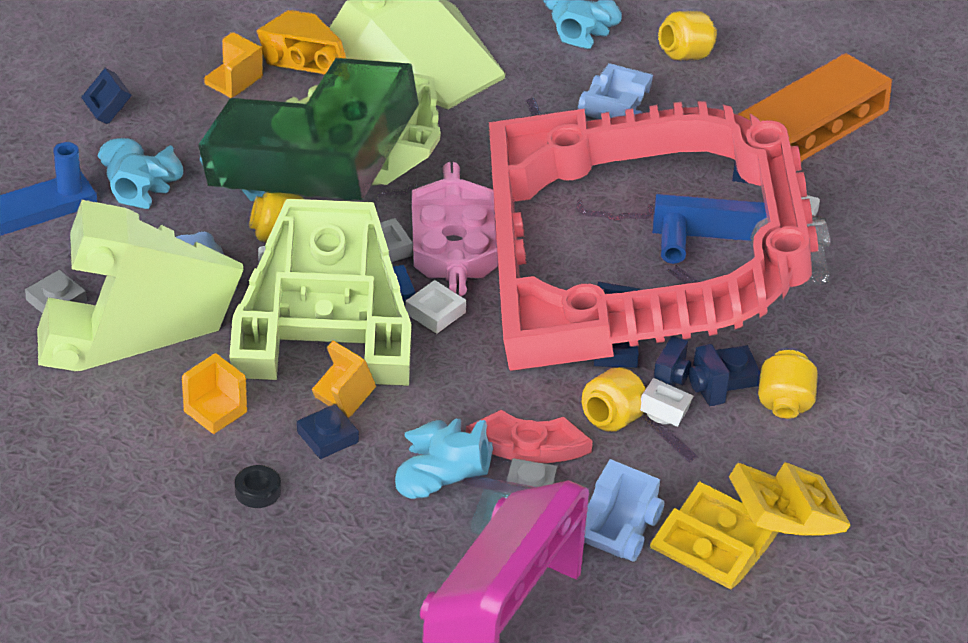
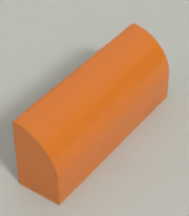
M845 53L738 113V115L750 120L751 113L760 122L776 121L783 124L788 132L790 146H798L800 160L803 161L889 111L892 79Z

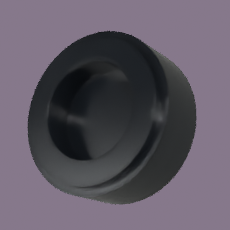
M248 466L242 469L235 477V496L241 504L247 507L265 508L274 504L280 497V476L274 469L268 466Z

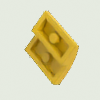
M738 462L729 476L755 526L785 534L816 536L846 532L851 525L823 477L784 462L777 475L773 476Z
M699 481L681 509L674 508L651 541L650 548L732 590L766 551L778 532L755 526L742 502Z

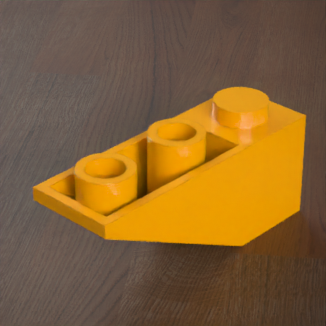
M287 10L257 30L262 54L269 65L345 78L351 76L341 39L314 13Z

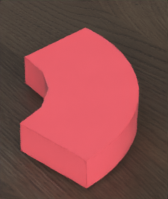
M500 410L480 419L485 420L487 423L486 436L488 442H492V454L512 460L514 458L538 463H555L573 460L592 453L593 440L565 417L550 421L523 420ZM478 421L466 426V433L471 434Z

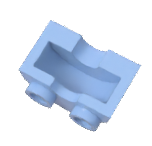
M609 63L601 73V76H594L589 91H583L578 109H584L585 115L594 119H602L601 113L609 112L610 118L626 116L625 109L632 108L634 114L643 113L636 110V107L640 105L644 93L650 92L653 75Z
M610 459L598 478L593 496L588 503L584 543L634 562L642 550L644 544L643 533L647 525L655 526L664 508L665 501L657 498L660 479Z

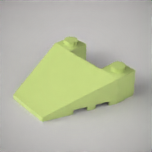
M286 199L266 242L265 252L257 269H254L241 304H238L233 315L230 364L242 372L246 379L277 380L280 340L332 342L333 340L335 342L365 343V361L375 384L409 386L411 322L403 303L400 286L391 264L389 250L374 202Z
M81 200L70 232L72 269L107 276L96 305L54 298L47 299L37 328L38 365L82 371L219 331L244 270L243 264L198 242L194 245L176 238L174 231L163 225L157 229L140 221L139 214L127 208Z

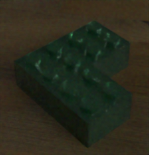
M335 58L306 104L230 98L198 144L208 186L225 187L231 190L246 189L265 191L267 193L301 194L307 197L322 196L342 198L344 200H363L419 105L412 63Z

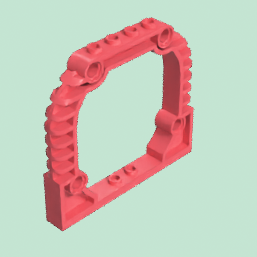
M698 101V107L682 108L681 102H673L674 109L658 111L657 105L649 106L650 112L634 114L633 108L625 109L626 116L610 118L609 112L601 113L602 119L586 121L585 110L578 109L489 122L502 329L509 371L614 357L612 345L614 343L629 342L630 347L639 346L638 340L656 338V343L665 342V336L682 334V339L684 340L691 339V333L708 331L709 336L718 335L717 329L734 325L736 330L743 327L744 320L756 314H759V318L768 313L767 307L781 294L782 299H784L790 287L799 286L807 282L812 276L811 252L818 251V240L815 226L807 227V224H813L809 198L801 199V197H807L804 172L796 173V171H801L798 146H790L786 127L776 121L760 122L751 113L750 120L734 114L732 107L724 104L723 110L707 108L705 101ZM678 152H710L734 159L740 177L750 184L761 186L768 224L761 227L754 236V258L730 274L702 282L614 294H605L603 289L593 284H579L564 290L549 285L534 276L520 278L519 265L527 264L524 241L523 239L517 240L519 237H524L521 212L515 213L514 202L530 200L541 189L558 178L562 180L580 179L591 171L593 165Z

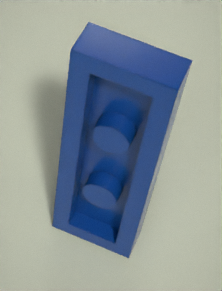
M63 142L54 147L56 178L0 195V236L78 212L81 200L97 202L96 192L80 170L79 149L76 144Z
M656 194L652 233L661 234L662 259L667 263L676 264L682 262L686 257V236L754 241L755 234L761 227L768 224L765 204L762 202Z

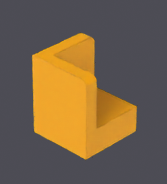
M234 32L222 39L223 64L204 77L206 85L230 98L235 97L263 77L262 47Z
M332 340L327 346V350L334 364L312 388V392L315 398L326 405L336 404L344 415L349 418L376 388V384L365 359Z
M218 354L211 355L182 375L184 412L211 433H217L247 413L246 377Z

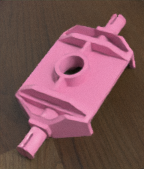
M450 162L443 166L444 179L412 190L414 267L428 278H446V281H449L448 289L456 293V286L458 285L459 296H463L467 292V278H484L498 267L494 194L492 189L460 179V166L453 162V173H451ZM450 235H457L462 237L463 239L458 241L448 240L446 237Z

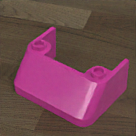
M564 481L515 491L508 498H500L493 510L490 522L437 593L432 591L425 598L420 610V618L424 620L423 643H499L500 633L547 567L577 580L581 574L589 498L588 488L572 481Z

